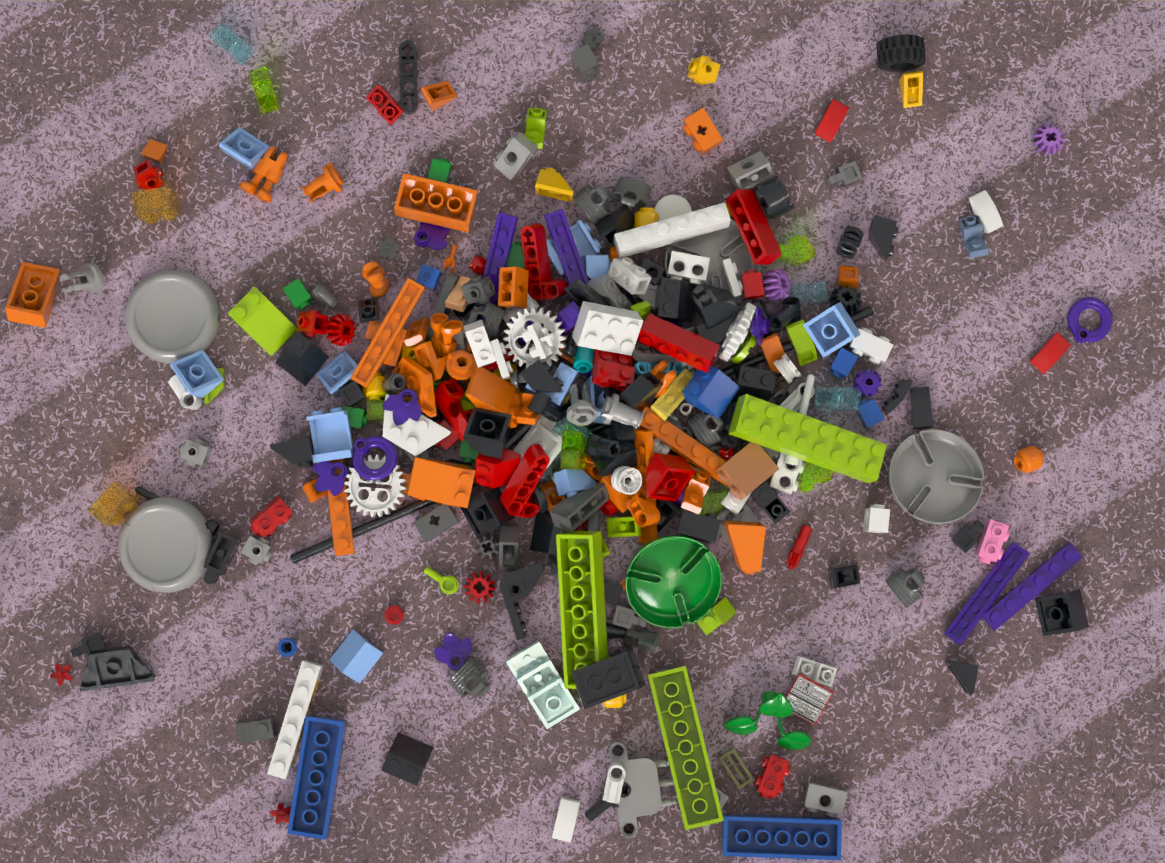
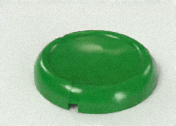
M682 535L659 537L644 545L632 558L625 579L627 598L633 610L646 622L662 628L684 627L683 623L689 622L691 625L699 621L715 605L722 586L721 569L713 553L696 539Z

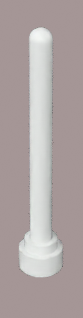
M812 374L807 376L799 413L803 415L807 414L815 380ZM785 455L783 463L799 466L800 459Z

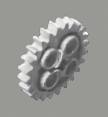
M748 302L744 309L738 313L735 321L731 322L726 333L727 336L721 345L720 359L727 362L731 355L736 353L740 343L744 342L751 321L754 319L753 314L756 306Z
M533 307L531 312L528 308H525L524 314L519 311L517 312L518 317H511L514 323H507L510 329L504 330L508 336L503 338V340L509 341V344L504 347L511 349L508 355H515L513 362L519 359V366L526 363L527 369L538 359L542 363L546 361L549 366L553 365L552 360H559L556 354H563L560 348H565L566 344L562 343V341L567 339V337L561 335L566 329L559 328L563 322L556 323L557 315L550 317V310L545 314L543 307L540 308L539 312H537L536 307ZM529 320L534 323L540 321V323L544 324L543 328L547 327L551 333L555 332L556 336L552 337L554 343L551 346L553 354L544 359H532L530 353H526L533 340L527 341L525 347L520 346L518 343V338L522 337L521 333L527 329V321Z
M377 454L375 460L372 455H368V461L364 458V463L370 469H378L386 462V456L381 460L380 455ZM396 465L387 482H384L382 479L366 481L354 468L350 467L349 469L352 474H347L346 476L350 480L349 482H344L345 485L349 486L344 492L350 493V496L346 499L353 500L350 506H358L356 511L360 512L363 510L364 516H367L370 512L371 517H375L376 512L379 517H383V511L389 515V508L397 510L395 503L402 504L399 497H405L401 491L407 489V487L402 486V483L407 480L401 479L404 472H398L400 465ZM359 483L391 485L392 488L360 487ZM365 489L369 492V497L366 500L361 496L362 491ZM383 491H386L388 499L383 502L380 495Z

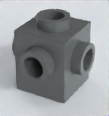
M474 276L470 278V281L461 286L468 304L476 302L484 304L490 301L489 298L495 294L494 284L489 276Z

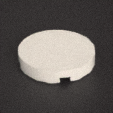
M679 195L665 196L658 201L655 207V211L659 214V221L692 212L687 200Z

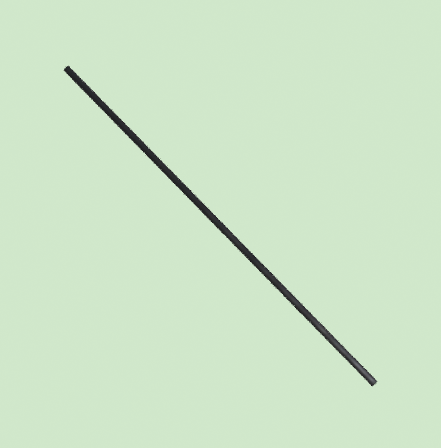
M868 306L857 313H853L850 318L855 323L874 315L872 307ZM790 341L781 344L784 353L794 349ZM761 352L720 371L727 377L732 376L734 366L753 367L765 362L766 359ZM596 423L564 437L566 443L564 448L581 441L584 437L588 438L589 434H597L611 428L612 425ZM474 476V480H473V485H472V487H474V486H476V485H479L478 483L475 482V476ZM417 500L390 512L389 515L385 514L383 517H378L352 528L353 538L437 502ZM333 537L290 555L294 564L334 547Z

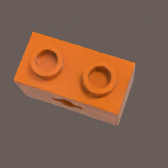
M704 107L684 119L682 128L687 136L690 135L692 137V145L697 152L700 151L704 155L722 144L723 139ZM699 129L701 131L705 130L704 136L702 134H698Z
M519 267L500 268L498 306L511 310L527 308L528 270Z

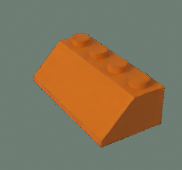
M403 173L394 206L395 216L469 233L478 190Z

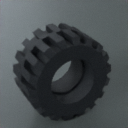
M910 34L894 35L876 43L877 65L879 69L893 72L908 71L919 68L926 62L924 38Z

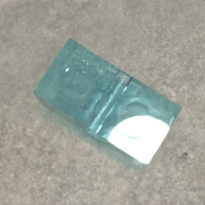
M852 387L816 388L814 407L824 411H860L861 392Z

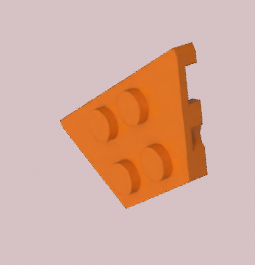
M402 357L392 373H399L404 376L406 386L403 390L411 389L415 391L418 397L417 403L423 413L429 417L436 416L432 374L410 357ZM407 396L405 399L410 402L412 398Z

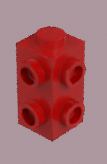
M276 496L249 520L252 525L250 529L256 536L260 534L263 538L269 537L276 532V527L279 524H284L291 518L293 512L279 496Z
M769 753V756H765L761 765L764 768L761 775H757L754 785L757 786L756 790L760 792L759 796L770 800L771 797L776 798L777 794L781 795L784 784H782L783 778L788 776L791 766L787 759Z

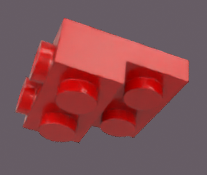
M594 349L592 383L598 384L601 387H612L619 391H624L634 382L635 367H632L633 357Z

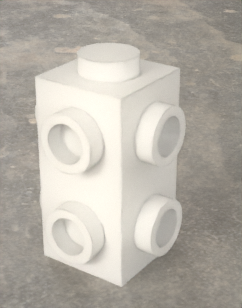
M628 257L614 258L608 271V276L631 294H645L652 278L646 273L645 269L636 266L633 260Z
M858 328L861 335L849 342L848 348L852 349L851 352L860 357L862 355L869 357V361L877 365L885 363L893 347V344L889 343L890 340L883 336L878 338L872 335L873 332L869 329L862 328L861 330Z

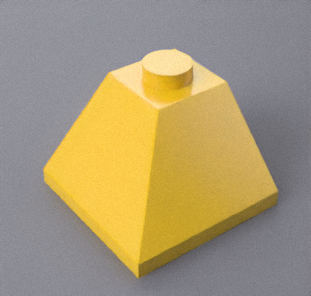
M546 167L545 170L540 169L535 185L536 194L573 203V191L560 173H557V170Z

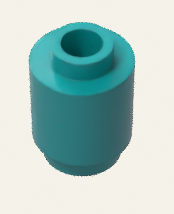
M577 346L573 365L576 371L586 373L592 370L594 356L592 348Z

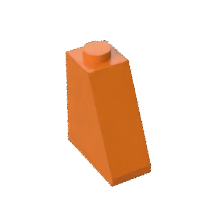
M724 520L723 525L737 567L745 574L761 572L766 526L760 522Z

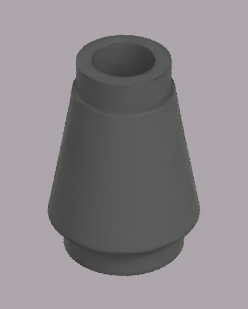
M320 282L310 293L314 300L331 309L339 302L329 288Z
M399 373L392 374L382 382V387L385 391L401 392L406 386L404 376Z

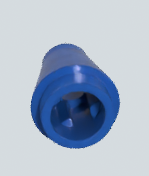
M292 638L281 639L278 643V652L284 657H290L295 654L297 650L296 642ZM288 643H291V644H292V645H291L292 650H288V649H287V644H288Z

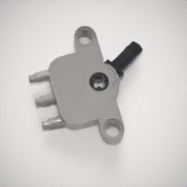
M616 740L609 746L611 763L619 762L624 766L625 778L623 786H628L627 793L621 792L619 803H610L602 798L586 810L584 814L589 821H593L610 806L613 809L617 806L621 834L626 838H632L638 832L636 817L653 815L661 807L677 804V798L661 799L660 787L674 785L673 779H658L657 768L669 766L668 759L653 761L646 756L628 758L625 744ZM615 745L623 747V752L620 755H615L612 752ZM620 768L612 769L613 776L618 777L622 774ZM627 823L634 825V830L630 833L625 832L623 829Z

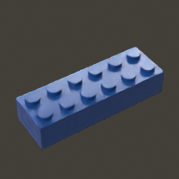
M315 715L306 716L287 834L324 840L329 837L347 720Z
M722 813L724 821H722L721 853L723 856L841 860L842 820L840 818Z

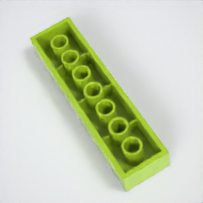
M748 394L738 397L728 434L866 483L878 480L887 444Z
M563 531L556 534L564 688L576 689L570 671L605 659V656L608 655L601 531H573L571 533Z
M686 666L648 675L685 830L724 821Z

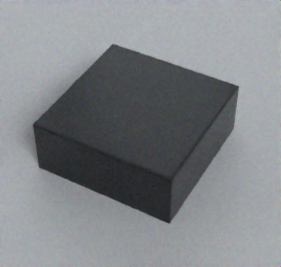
M605 581V601L617 605L623 588L617 584Z

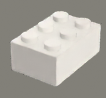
M583 301L572 337L577 346L632 356L643 319L637 311Z

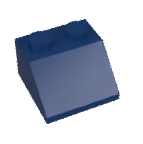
M711 366L708 373L697 370L682 394L688 404L719 419L740 387L719 369Z

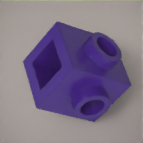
M864 369L855 375L857 379L852 382L854 384L853 388L858 395L872 397L879 392L878 388L882 386L880 383L882 380L876 371L873 372L871 369L866 372ZM866 379L870 380L871 386L866 385Z

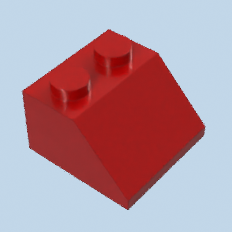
M504 449L502 458L499 459L479 453L476 458L475 482L492 489L507 485L521 461V454Z
M655 453L646 467V496L652 499L676 502L695 473V470L684 457Z

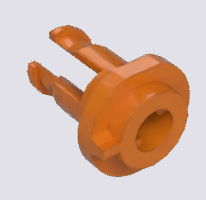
M332 162L322 167L323 174L313 179L307 186H302L305 196L309 195L311 203L316 198L324 196L333 189L338 193L343 191L342 185L345 184L344 180Z
M465 350L449 353L446 360V370L450 375V380L456 379L457 382L458 380H464L463 383L466 385L469 378L472 377L475 366H477L474 356Z

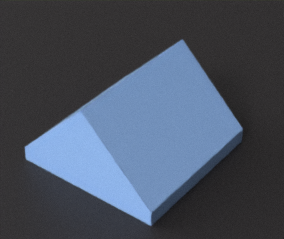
M240 127L219 143V147L223 152L251 170L255 168L258 161L262 159L270 147Z
M204 350L170 363L171 368L192 396L203 398L224 380Z
M344 350L321 369L316 376L335 397L340 393L339 390L353 382L350 378L358 365Z
M353 629L329 660L343 674L360 684L382 656L383 652Z

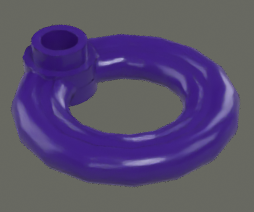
M1093 297L1082 298L1076 301L1069 309L1067 316L1068 327L1077 343L1099 341L1109 333L1113 323L1112 313L1108 305L1100 299ZM1085 309H1094L1101 316L1100 326L1093 331L1082 328L1079 324V315ZM1080 332L1085 333V338L1080 337Z
M381 436L359 438L355 441L352 461L354 469L361 477L366 480L377 481L386 478L393 472L397 465L398 455L396 447L391 441ZM360 443H364L362 448H359ZM374 447H379L386 453V462L378 469H370L364 463V455Z

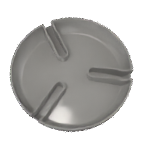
M732 219L728 228L669 244L670 246L666 251V274H668L672 251L710 258L706 281L701 283V285H696L695 288L706 284L730 292L721 264L725 259L730 258L732 263L735 262L738 271L735 274L737 281H741L740 277L742 274H745V271L756 270L757 273L760 272L761 265L754 264L737 224ZM681 263L673 265L674 270L677 272L684 270V266ZM698 266L692 269L695 275L703 273V270ZM741 292V294H742L741 297L736 299V301H737L738 303L743 300V293H742V292Z
M163 270L144 278L131 292L125 308V326L132 343L142 354L154 361L170 364L198 351L204 350L205 352L209 348L219 329L220 307L213 290L198 276L182 270Z
M931 429L909 436L898 446L889 465V485L895 500L905 512L919 521L929 524L955 522L968 515L982 496L984 486L981 485L984 480V471L981 461L969 443L951 432Z
M173 497L154 498L137 506L124 521L118 539L119 557L130 578L147 590L162 593L178 592L196 583L207 570L203 566L213 547L212 534L205 525L207 521L204 516L190 503Z

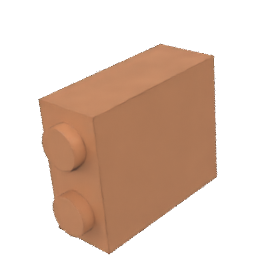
M750 442L718 468L716 472L719 479L728 485L732 495L741 501L779 470V468L760 445Z

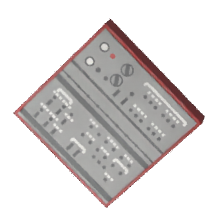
M798 673L785 697L792 705V714L815 725L830 700L833 690Z

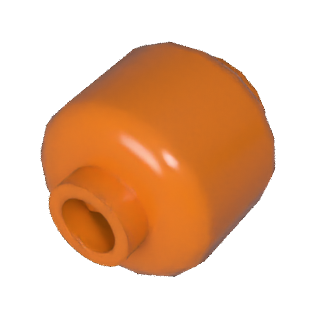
M1028 446L1016 452L1014 464L1019 471L1030 473L1042 467L1044 454L1037 447Z

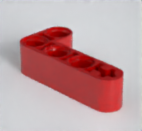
M540 223L524 226L521 229L520 235L525 270L529 271L528 293L530 297L535 300L555 299L567 294L564 288L568 286V283L564 279H551L544 226Z
M540 444L529 446L500 497L502 504L510 515L531 518L539 512V506L531 494L550 462L549 456Z

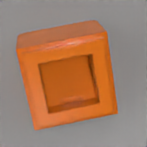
M150 139L141 155L162 163L168 145Z
M839 265L838 287L842 285L846 288L849 284L850 289L855 287L857 289L858 267Z
M318 478L307 482L302 487L311 503L328 494L327 491L315 490Z

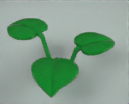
M767 691L762 694V704L759 705V710L754 720L749 716H740L722 724L725 729L734 734L749 735L757 730L756 724L761 713L766 716H776L781 735L783 736L778 739V744L782 748L800 750L811 744L810 736L804 732L792 731L788 734L784 732L781 718L790 716L793 708L789 700L781 692L777 694Z

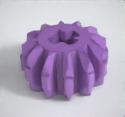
M1054 122L1050 123L1049 126L1044 123L1042 128L1038 127L1035 130L1037 134H1034L1032 138L1037 141L1033 143V146H1040L1037 150L1038 152L1044 149V155H1048L1049 152L1054 155L1057 153V150L1060 151L1063 148L1061 144L1066 142L1064 138H1061L1065 135V132H1059L1061 126L1054 128ZM1048 136L1052 138L1050 142L1047 141Z
M771 269L763 275L762 282L765 297H768L770 301H781L790 295V289L792 288L790 285L791 280L788 279V273H785L783 269Z

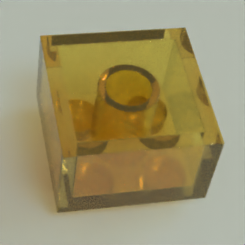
M170 186L131 192L134 215L146 224L156 223L158 219L171 221L175 220L176 216H181L177 193Z
M114 481L91 505L88 511L104 526H119L125 519L123 516L128 511L132 512L138 506L137 501L140 498L124 483Z

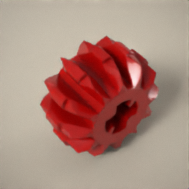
M343 314L329 317L330 322L325 323L328 328L324 330L328 333L326 339L331 340V344L339 346L352 343V338L356 337L354 331L357 330L354 327L356 321L351 320V316Z
M480 571L479 578L473 572L474 580L470 577L466 578L471 584L463 585L464 588H470L464 594H473L469 599L470 601H473L476 596L477 604H480L481 597L486 603L488 599L485 595L491 598L494 597L489 590L496 591V587H490V584L495 583V580L488 582L487 580L491 575L487 574L483 578V571ZM477 582H482V586H485V590H481L482 593H478V589H475V584L478 585Z

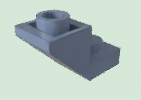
M967 216L958 219L964 247L970 259L989 255V248L983 239V225L978 216Z

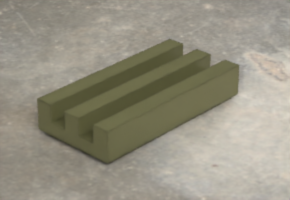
M734 746L718 756V759L738 790H741L755 780ZM731 753L735 755V757L741 764L742 768L748 775V780L744 778L741 771L731 758ZM725 757H727V759L737 772L738 776L743 782L742 784L738 783L737 779L727 766L726 762L724 761Z

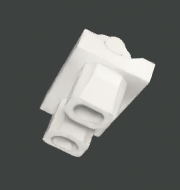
M540 321L531 324L521 333L524 341L533 340L535 344L534 347L529 349L532 359H544L553 354L551 346L554 343L551 338L556 336L555 332L549 334L547 327L542 328Z

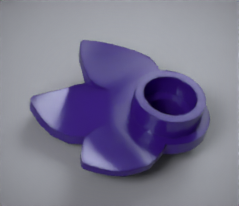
M421 222L420 229L414 235L415 244L419 247L428 246L432 250L444 249L448 246L445 238L450 228Z
M757 307L755 310L756 316L751 321L750 329L751 334L756 336L757 345L761 346L763 336L770 332L769 318L763 316L762 309Z
M405 389L399 395L389 396L383 404L384 410L393 412V421L396 426L406 423L409 418L418 421L421 416V407L417 403V394L411 389ZM407 396L412 398L410 402H406L404 399Z
M322 461L312 467V470L320 475L316 481L315 490L323 492L330 490L333 496H337L342 492L344 479L348 474L345 464L341 462L332 464L328 461ZM340 468L341 474L336 475V470Z
M447 633L443 641V647L434 649L435 657L439 662L446 663L451 670L458 671L466 663V658L472 652V642L469 637L459 641L456 636ZM453 658H459L460 663L458 665H455L453 663Z

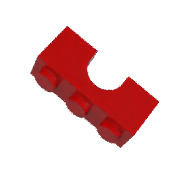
M456 379L440 382L434 391L435 403L459 439L464 441L463 435L472 409L464 411L461 401L465 393Z

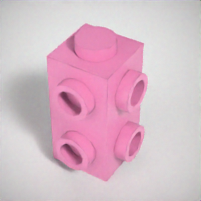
M992 519L986 520L974 555L979 557L980 562L990 564V562H997V560L1001 559L1004 551L1002 549L1003 542L1007 541L1010 534L1008 530L1009 525Z

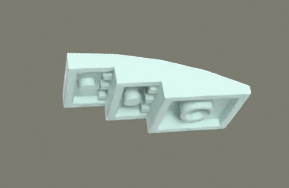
M539 640L505 660L546 729L580 709L570 691L564 688V681Z

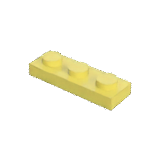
M685 368L672 382L667 392L661 395L650 409L665 421L685 399L682 392L694 375Z

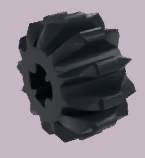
M847 226L840 238L836 253L843 258H854L862 241L863 231L854 226Z
M849 284L846 288L840 285L838 289L832 291V295L829 298L830 308L841 302L850 317L853 313L859 311L862 300L860 299L861 293H856V287L850 289Z

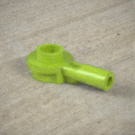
M429 566L425 568L424 573L439 582L440 588L445 594H454L458 591L459 581L456 577L452 575L442 576Z

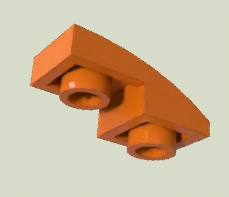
M775 333L764 338L760 347L767 361L769 371L779 374L780 371L773 362L780 360L781 356L785 353L778 335Z

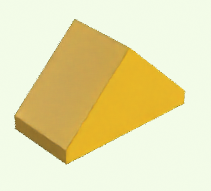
M923 71L903 73L899 79L903 108L922 106Z

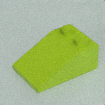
M256 287L248 292L227 313L271 356L297 331V327Z

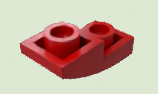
M377 84L366 97L390 125L404 112L401 106L380 84Z
M832 99L814 134L831 143L849 107Z
M1056 332L1029 360L1042 374H1045L1067 351L1071 344Z

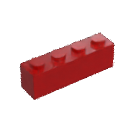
M737 189L726 199L729 209L754 264L770 265L782 255V252L754 191Z
M652 314L648 315L641 326L637 340L646 346L652 347L663 354H667L708 373L715 361L720 345Z

